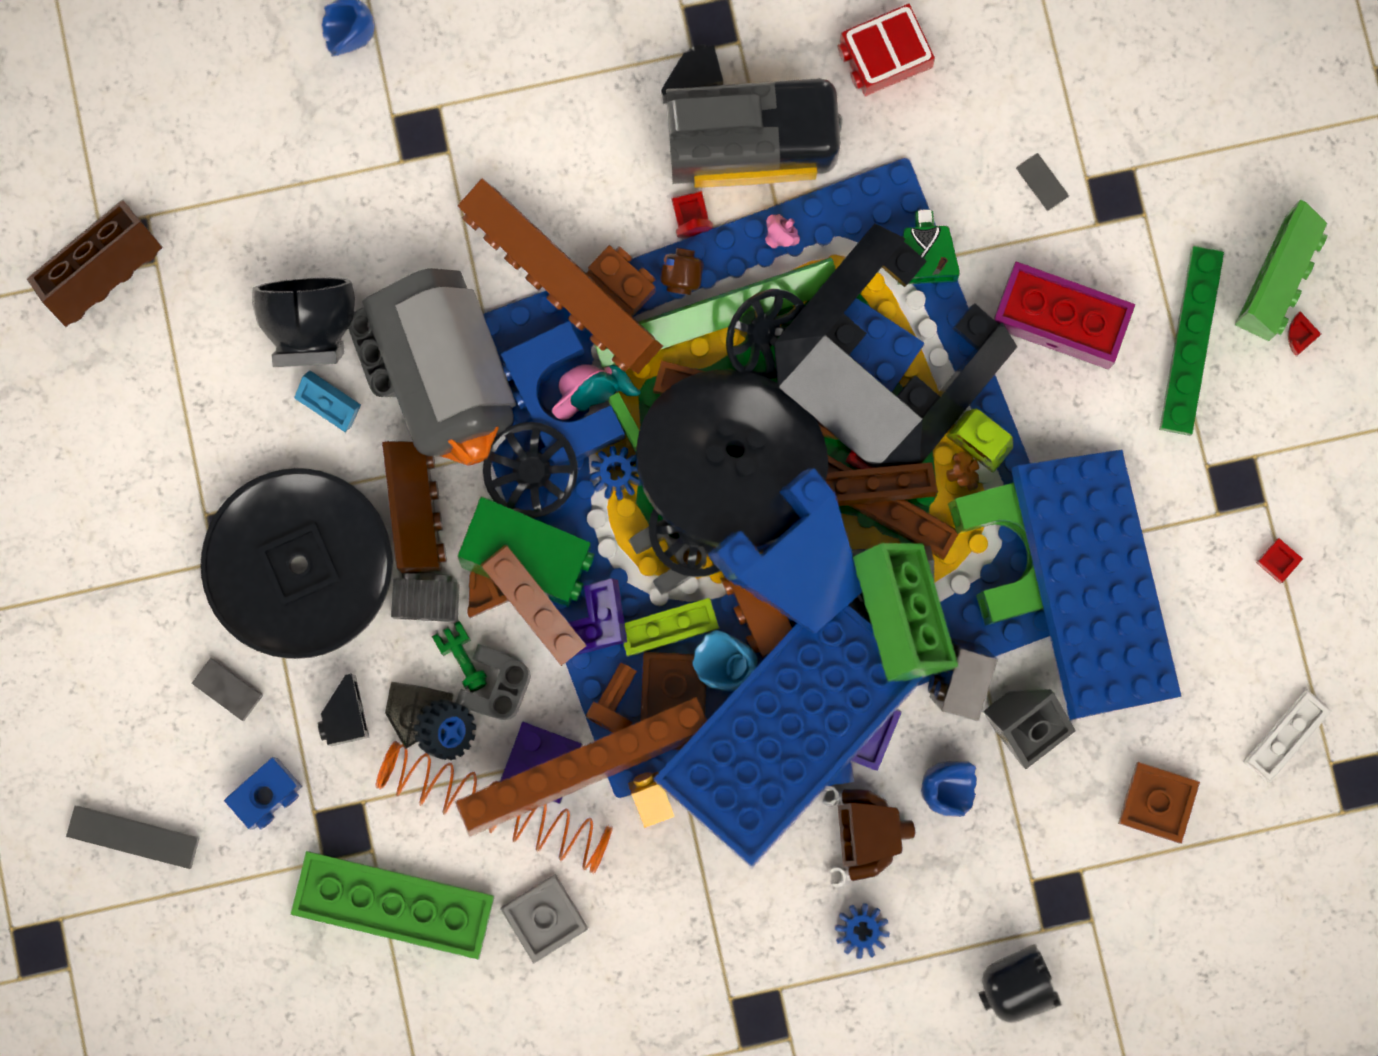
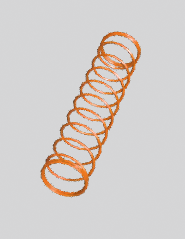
M394 741L389 747L376 780V788H379V790L383 789L394 769L400 748L404 747V763L396 796L400 795L410 775L425 756L428 758V766L419 801L420 806L423 805L436 780L447 766L451 767V775L442 811L443 815L447 813L458 792L471 775H474L472 794L476 792L477 786L476 773L470 772L462 780L448 803L454 776L453 765L449 762L440 769L426 791L431 767V759L427 753L419 757L403 781L408 750L405 744L401 745L397 741ZM494 781V782L491 783L489 786H492V785H494V784H496V783H499V782H498V781ZM545 804L543 806L536 851L541 850L558 820L567 812L559 859L562 861L566 857L587 822L590 821L589 836L582 868L586 870L590 866L589 872L596 873L613 827L606 826L596 850L586 864L593 831L592 818H588L583 822L563 854L570 820L569 809H564L560 812L540 844L547 805ZM536 809L530 812L518 834L517 830L521 815L517 816L512 838L513 842L518 840ZM496 826L489 828V832L492 833Z

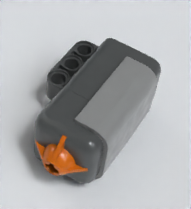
M434 268L420 270L365 298L362 301L364 307L354 312V319L348 329L372 393L378 397H397L411 439L419 453L426 456H441L467 466L487 459L495 437L508 427L513 426L514 414L512 408L516 403L473 289L467 288L461 271Z

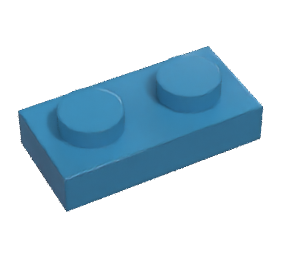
M310 370L303 375L294 399L344 432L352 427L361 407V404Z

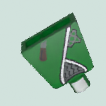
M932 210L916 211V227L905 228L902 237L906 238L904 242L927 262L909 284L957 282L960 270L949 226H934V212Z

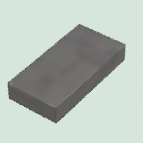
M213 658L208 660L191 683L241 721H245L263 697L262 694Z

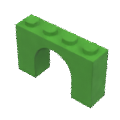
M1014 483L959 497L948 503L957 534L989 525H1001L1017 533L1026 547L1027 565L1022 576L1016 582L985 590L976 595L985 626L1044 609Z

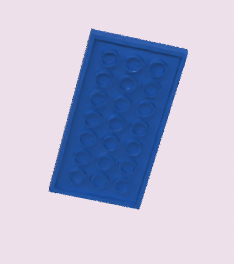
M1123 450L1023 464L1011 468L1069 719L1074 720L1182 697Z
M849 605L841 610L817 633H812L797 623L654 778V781L749 867L753 868L926 676L912 680L887 681L878 645L874 638L873 627Z

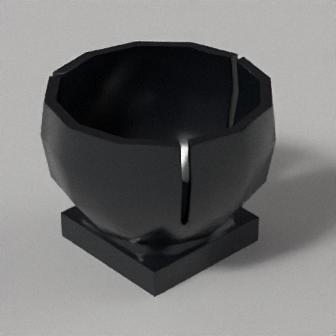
M304 278L265 283L253 287L252 306L257 324L276 346V350L272 354L273 367L338 363L344 354V342L340 340L354 319L355 295L352 282L349 279Z

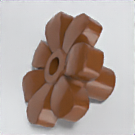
M967 451L956 453L953 456L956 464L953 465V469H949L946 472L948 480L950 482L958 480V485L961 488L967 486L969 491L977 489L979 474L975 471L980 468L977 460H971V455Z

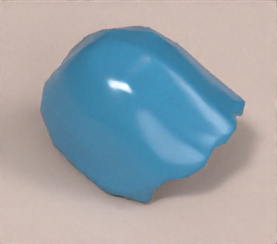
M718 630L706 634L694 652L693 666L699 679L710 688L735 691L758 666L757 655L748 645Z

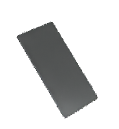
M1038 153L1016 167L1047 211L1069 197L1066 190Z

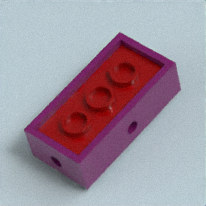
M1016 261L1008 277L994 320L998 324L1002 322L1010 335L1109 370L1116 361L1136 304Z

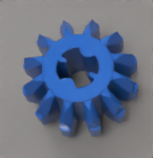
M611 446V456L609 457L603 451L598 452V456L603 462H591V467L598 470V472L591 473L589 477L593 481L600 480L594 486L596 492L607 487L604 494L606 499H610L613 491H616L617 499L623 500L622 490L626 489L628 494L632 496L635 494V491L630 484L641 485L639 477L633 476L638 474L637 466H633L636 463V454L626 459L628 448L623 447L619 456L615 446ZM615 466H619L624 476L623 478L618 476V480H612L609 470L611 468L615 470Z
M867 903L862 904L861 914H858L854 905H850L849 910L853 917L849 918L842 912L839 914V917L847 922L846 926L835 925L834 929L839 932H845L846 935L838 937L836 941L838 944H842L849 940L850 942L845 947L844 952L849 954L856 946L857 959H862L863 948L867 949L870 957H874L873 944L882 950L885 948V944L877 940L878 937L890 936V932L879 930V927L886 925L888 920L882 918L875 921L880 913L878 908H875L868 916ZM859 922H865V926L871 929L869 936L864 935L866 938L864 940H859V935L853 933L855 925L860 927Z

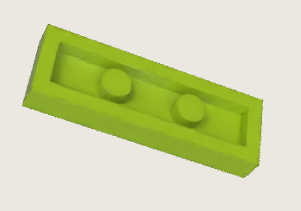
M710 598L626 622L627 642L623 643L628 657L718 630L719 626Z

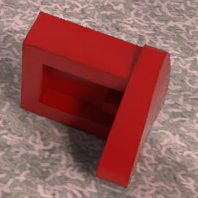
M702 191L672 198V205L678 225L676 230L678 238L692 237L714 229L713 222L708 218Z

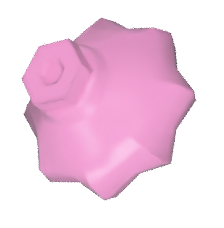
M780 214L768 216L766 220L768 235L765 238L766 243L772 248L795 246L798 244L800 237L798 236V230L793 226L795 221L792 218L787 220Z

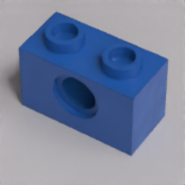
M272 757L223 801L248 829H256L258 827L262 830L275 819L273 813L280 806L287 808L300 796L297 791L303 786L278 758ZM264 787H269L273 793V798L267 805L261 804L258 799L259 791Z

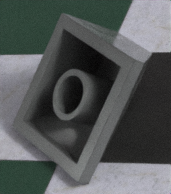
M1051 689L1007 692L983 711L995 732L1025 770L1076 731Z

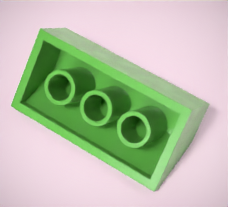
M1300 199L1286 214L1235 323V326L1267 341H1270L1276 334L1281 335L1289 320V318L1285 317L1289 306L1294 308L1302 290L1297 288L1302 278L1307 280L1315 264L1310 260L1315 251L1320 252L1328 236L1323 233L1328 223L1307 202Z
M880 543L854 556L856 574L860 581L865 606L869 613L874 638L878 645L887 681L912 680L957 668L958 663L923 544Z

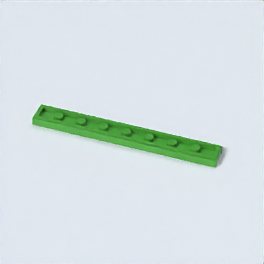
M828 258L639 321V323L663 345L661 349L729 327L732 317L738 308L747 299L764 290H786L796 295L802 302L808 301L836 270L833 259ZM775 297L759 300L764 313L771 309ZM783 298L781 309L793 306L794 304ZM752 306L744 312L739 321H741L746 313L753 310ZM595 345L602 368L616 365L611 360L614 354L608 348L602 351Z

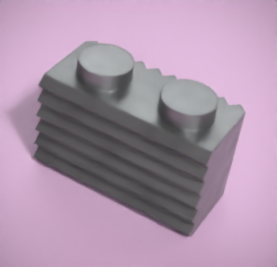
M403 573L401 579H393L391 617L403 620L457 622L460 584L452 582L453 577L447 575H433V581L421 580V575Z

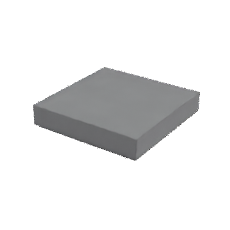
M556 874L500 908L533 964L589 929Z

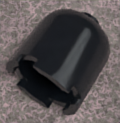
M1036 944L991 964L983 973L982 984L984 991L979 992L982 1004L986 1011L992 1009L995 1015L1003 1022H1018L1062 1005L1058 992H1055L1051 984V974Z

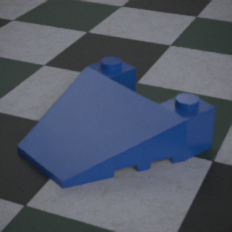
M812 468L801 472L780 491L781 495L801 519L760 554L742 532H737L729 535L708 556L729 581L737 586H741L754 594L756 598L778 609L780 613L812 633H817L862 593V588L856 574L852 551L835 493L818 472Z

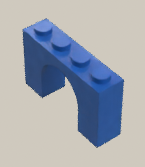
M567 321L501 353V356L504 360L502 366L507 380L513 379L518 389L513 392V395L520 409L522 410L527 407L531 419L526 422L542 423L563 434L570 442L578 462L626 437L611 405L574 422H562L553 419L541 408L539 389L544 378L554 369L585 355L570 321ZM541 431L540 436L545 444V447L540 449L543 454L557 440ZM564 447L549 460L550 465H570Z

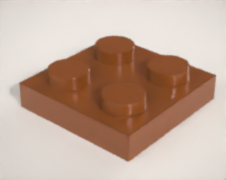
M1136 762L1118 824L1182 844L1200 782Z

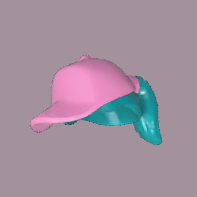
M580 365L572 368L561 377L559 390L563 397L553 407L552 413L560 420H567L578 411L584 412L592 405L608 401L609 397L618 391L623 392L627 396H638L641 394V391L633 385L626 372L616 365H610L602 369L592 365Z

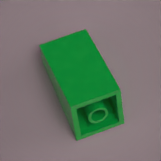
M480 497L457 555L461 567L490 578L480 564L504 545H507L550 601L566 607L570 606L572 600L577 601L583 587V583L579 582L583 570L589 571L595 555L590 552L591 543L489 499Z

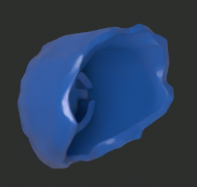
M337 0L324 7L325 14L321 25L323 37L326 39V47L331 56L335 57L365 47L373 38L374 20L371 10L364 2L360 0Z
M946 761L933 765L926 770L923 776L921 797L933 812L943 816L964 817L965 813L972 809L976 795L974 792L977 780L975 775L976 767L970 761Z

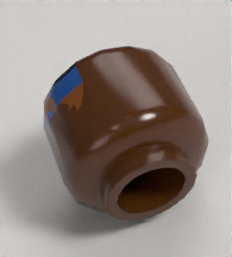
M676 248L675 254H666L664 256L660 281L664 286H667L666 291L691 295L692 290L700 288L704 262L700 258L694 257V250Z

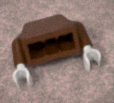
M827 786L823 790L834 791L835 799L831 802H822L829 807L838 806L843 867L834 866L828 873L839 871L843 875V880L831 883L833 886L840 887L847 879L857 881L878 876L892 864L893 856L902 853V840L914 838L915 825L913 821H900L898 808L888 807L887 801L867 789H843L842 792H838L832 786Z

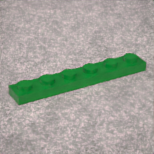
M1197 246L1191 248L1159 430L1188 436L1193 434L1224 257L1223 251Z

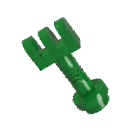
M457 621L454 623V626L460 635L454 637L450 628L447 627L443 630L448 639L446 643H443L438 633L433 635L432 638L443 656L452 652L466 677L462 681V685L473 693L487 685L485 680L487 675L484 670L477 672L468 654H466L463 645L471 641L461 622Z

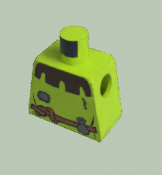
M978 409L966 411L946 435V437L964 451H967L992 473L995 472L1013 449V437Z

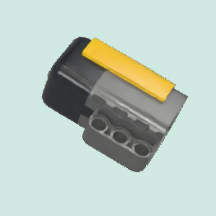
M826 79L666 89L673 184L694 183L695 188L816 180L817 174L830 172L837 164L843 119L838 113L836 89Z

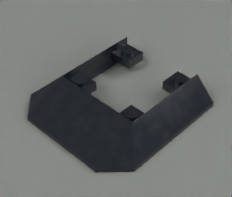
M876 223L872 225L774 342L777 383L781 391L812 414L818 423L871 468L921 464L1015 351L1017 345L1002 322L998 324L974 303L952 329L975 349L938 394L914 375L898 395L895 396L849 356L867 333L847 317L844 312L881 268L905 287L927 262L904 242L906 238Z

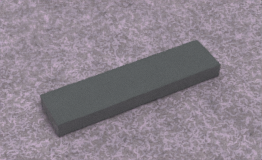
M74 806L66 837L187 869L192 868L200 839L192 835L81 806Z

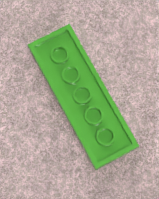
M306 851L290 915L479 960L495 896Z

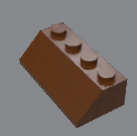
M122 200L30 275L27 281L42 303L67 327L71 323L79 321L95 303L106 299L110 291L119 283L129 280L134 271L142 264L152 261L163 247L124 200Z
M382 442L397 569L401 573L410 574L442 571L441 562H447L445 544L439 543L438 531H443L441 512H435L434 500L439 499L437 481L431 480L430 469L435 468V457L419 453L413 442Z

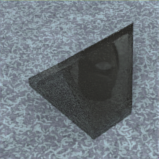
M391 682L385 714L405 749L418 742L414 735L418 734V731L414 730V725L419 724V720L416 718L418 714H424L422 709L425 706L431 707L430 702L434 700L439 702V699L453 702V693L417 685Z

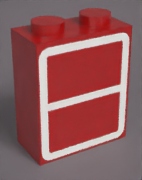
M910 3L841 32L840 44L837 45L842 60L844 62L849 61L853 70L850 72V76L857 90L861 88L865 97L933 68L935 61L932 50Z

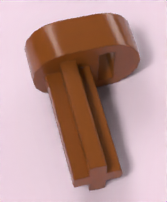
M620 663L599 702L592 703L585 717L612 733L631 726V721L615 711L637 671L626 664Z

